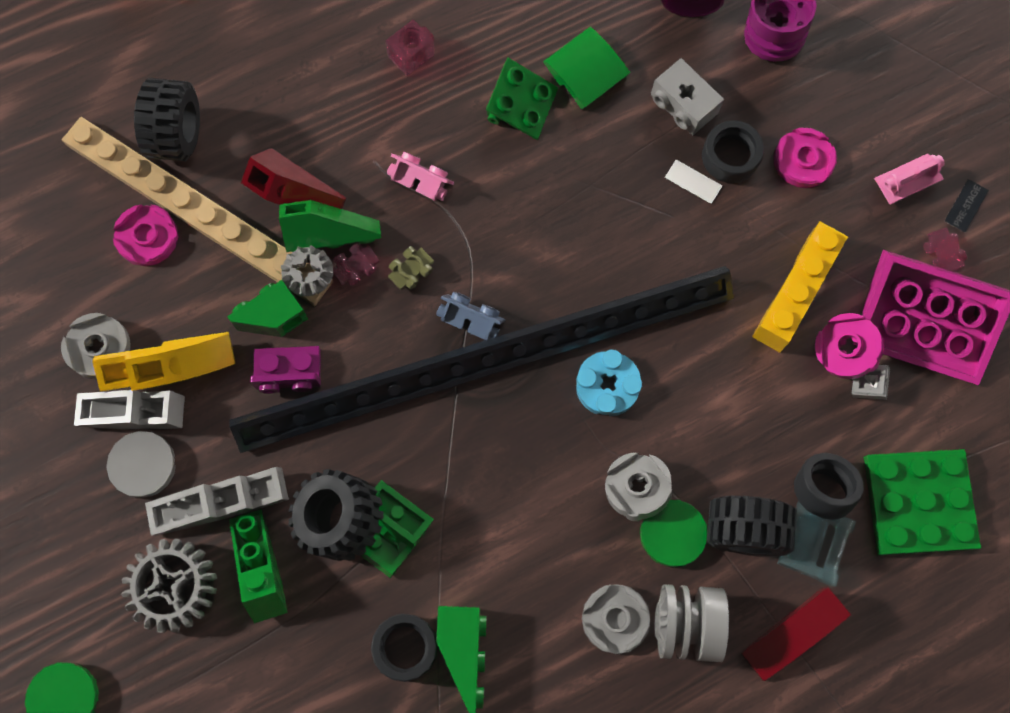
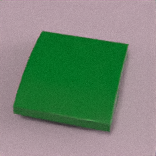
M591 26L543 61L559 86L564 85L580 109L588 106L631 73L611 46Z
M380 480L375 486L377 490L375 496L381 498L383 504L379 507V510L384 512L383 519L379 520L378 526L382 528L380 534L375 533L373 538L376 541L373 546L367 545L365 547L366 553L361 557L391 579L421 540L434 519Z

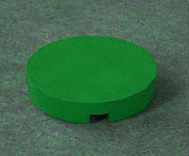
M670 500L660 513L642 520L640 542L650 558L656 563L666 567H682L695 561L704 551L707 542V525L701 513L691 504L681 500Z
M58 662L44 667L33 677L27 688L25 698L27 713H94L96 702H98L99 698L96 679L88 669L75 663Z

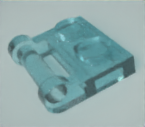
M798 501L796 505L795 551L791 554L780 556L777 564L812 577L824 584L836 586L839 575L836 573L849 532L853 533L856 522L847 517L835 520L819 518L808 512ZM830 524L836 530L824 568H820L816 564Z

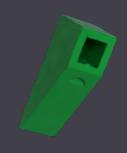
M314 200L280 204L279 222L286 252L296 251L297 247L305 248L311 245L315 248H338L344 244L354 242L367 244L381 238L380 221Z
M262 509L229 519L241 600L254 624L288 613L283 584Z
M438 606L436 642L468 712L476 713V709H483L484 687H477L478 672H485V651H479V636L486 637L487 616L480 615V607Z

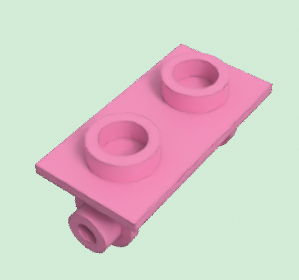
M403 152L402 156L391 155V157L397 159L396 165L391 163L387 170V175L391 176V180L412 189L415 180L418 179L420 182L416 192L434 201L437 199L444 200L447 194V189H444L445 183L452 185L454 181L446 178L448 172L433 165L430 166V169L419 165L421 159L407 152Z
M926 154L876 177L875 181L891 205L942 181L944 178L940 171L941 167L945 164L944 159L940 155L929 156V154Z

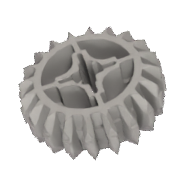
M162 539L159 541L158 549L153 544L146 545L148 556L140 552L135 554V558L139 562L137 566L133 564L126 566L128 571L133 572L131 578L124 577L122 579V583L130 585V589L123 591L121 595L124 598H132V601L127 603L125 608L127 611L137 610L133 620L140 622L145 619V629L151 630L156 625L158 633H165L169 626L172 632H179L181 622L187 628L193 626L191 615L198 619L204 617V613L200 609L201 605L206 607L212 606L213 603L205 599L207 593L215 594L217 592L216 588L208 586V582L216 580L217 575L206 573L213 566V563L210 560L201 562L206 553L201 549L194 552L195 545L193 543L187 542L182 547L180 539H174L171 545L167 540ZM182 558L191 568L174 573L169 566H166L164 560ZM152 570L154 581L150 587L145 589L147 577ZM168 579L175 580V583L171 585L172 592L164 591V588L168 586ZM195 579L193 594L187 602L185 589ZM165 598L169 605L174 606L176 612L163 615L155 611L149 603Z

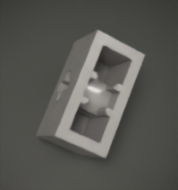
M682 58L655 79L651 91V96L656 105L666 109L674 117L676 124L680 128L689 131L692 135L719 113L724 101Z

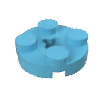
M616 350L598 352L588 357L581 365L576 378V392L584 407L595 414L600 413L609 416H617L628 411L636 402L642 387L640 373L631 359ZM602 377H613L616 380L614 383L616 389L614 391H611L609 388L603 390L600 386L603 383Z

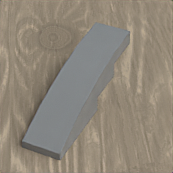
M273 467L249 476L239 475L212 485L202 484L147 502L145 506L151 536H157L287 501L289 498L282 468Z

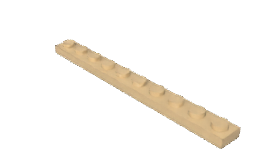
M80 117L62 138L66 146L274 281L279 282L282 280L281 265L286 260L287 254L292 252H286L285 247L83 117ZM306 263L304 268L299 267L297 269L302 272L304 282L309 272L317 271L312 269L310 263ZM333 279L328 287L319 294L298 296L311 305L316 306L333 283Z

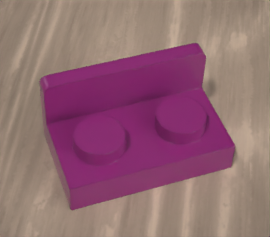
M319 346L254 349V375L250 376V383L256 390L264 394L278 393L281 388H292V391L309 392L312 391V387H321V349Z

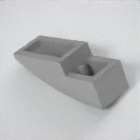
M136 390L77 393L74 426L106 429H179L183 425L185 396L173 391L139 392Z

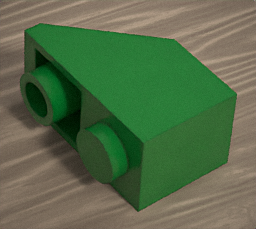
M282 280L276 284L270 283L260 290L257 297L249 302L239 303L234 307L232 313L227 316L237 331L283 337L308 320L303 308Z

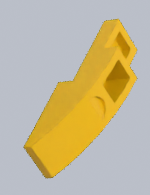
M229 332L165 341L162 346L94 356L92 362L100 391L131 387V391L205 375L234 365L235 358Z

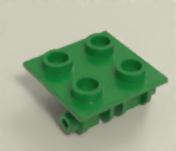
M507 57L486 107L487 115L489 116L488 121L492 124H499L500 121H505L538 140L558 87Z

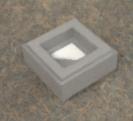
M879 365L875 371L869 372L863 377L853 379L852 396L854 398L887 400L890 375L889 365Z

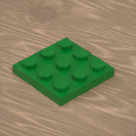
M965 449L871 454L864 456L877 556L981 549Z

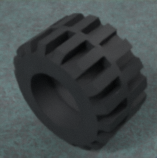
M148 78L141 85L135 103L134 130L138 147L146 158L187 161L194 152L200 129V107L195 88L188 81Z
M326 469L323 470V474L319 472L312 474L311 481L305 479L301 483V491L296 490L293 496L296 499L294 505L290 504L289 512H292V518L288 519L289 526L294 527L291 535L294 540L299 541L297 545L301 549L307 550V553L336 561H349L355 559V555L362 556L366 553L365 547L367 545L373 546L376 541L373 537L375 533L380 534L382 528L378 526L379 520L383 519L384 512L379 510V507L383 505L381 498L375 496L377 490L370 486L369 482L339 470ZM341 501V518L338 524L331 530L330 518L332 511Z
M722 496L710 501L707 543L716 549L740 554L759 556H785L795 551L797 509L788 503L762 497Z

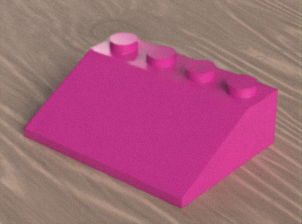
M883 250L873 274L861 316L871 321L880 331L884 342V355L979 385L1010 313V291Z

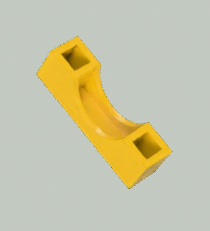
M819 221L799 252L784 284L764 314L752 336L753 338L778 352H781L788 345L848 236Z

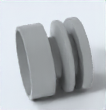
M662 585L655 612V636L658 641L660 658L671 659L675 646L677 659L685 660L690 644H693L697 661L723 662L729 633L728 600L724 588L699 587L694 602H691L687 586L682 585L679 587L676 599L674 585Z

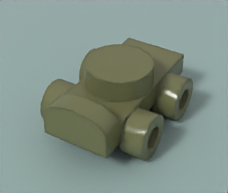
M411 246L403 253V256L407 259L406 261L401 263L397 258L389 264V268L393 272L388 275V278L401 291L406 286L410 290L419 283L418 278L420 275L425 278L433 271L431 265L434 263V260L422 248L416 251Z

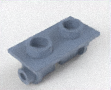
M453 292L452 295L446 294L441 296V299L446 301L447 304H440L436 313L437 316L441 317L442 322H446L459 329L463 328L466 319L470 320L471 323L467 332L484 340L497 337L500 329L496 328L495 325H500L506 320L498 316L500 311L484 304H482L481 308L469 303L471 300L469 297L458 292Z

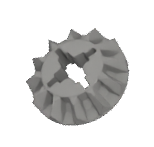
M312 245L305 248L297 247L296 251L287 254L286 260L281 265L284 284L291 292L300 296L319 294L328 287L333 277V265L324 250L316 249ZM308 260H310L312 269L317 271L309 272L304 282L302 272L297 269L299 267L304 268Z

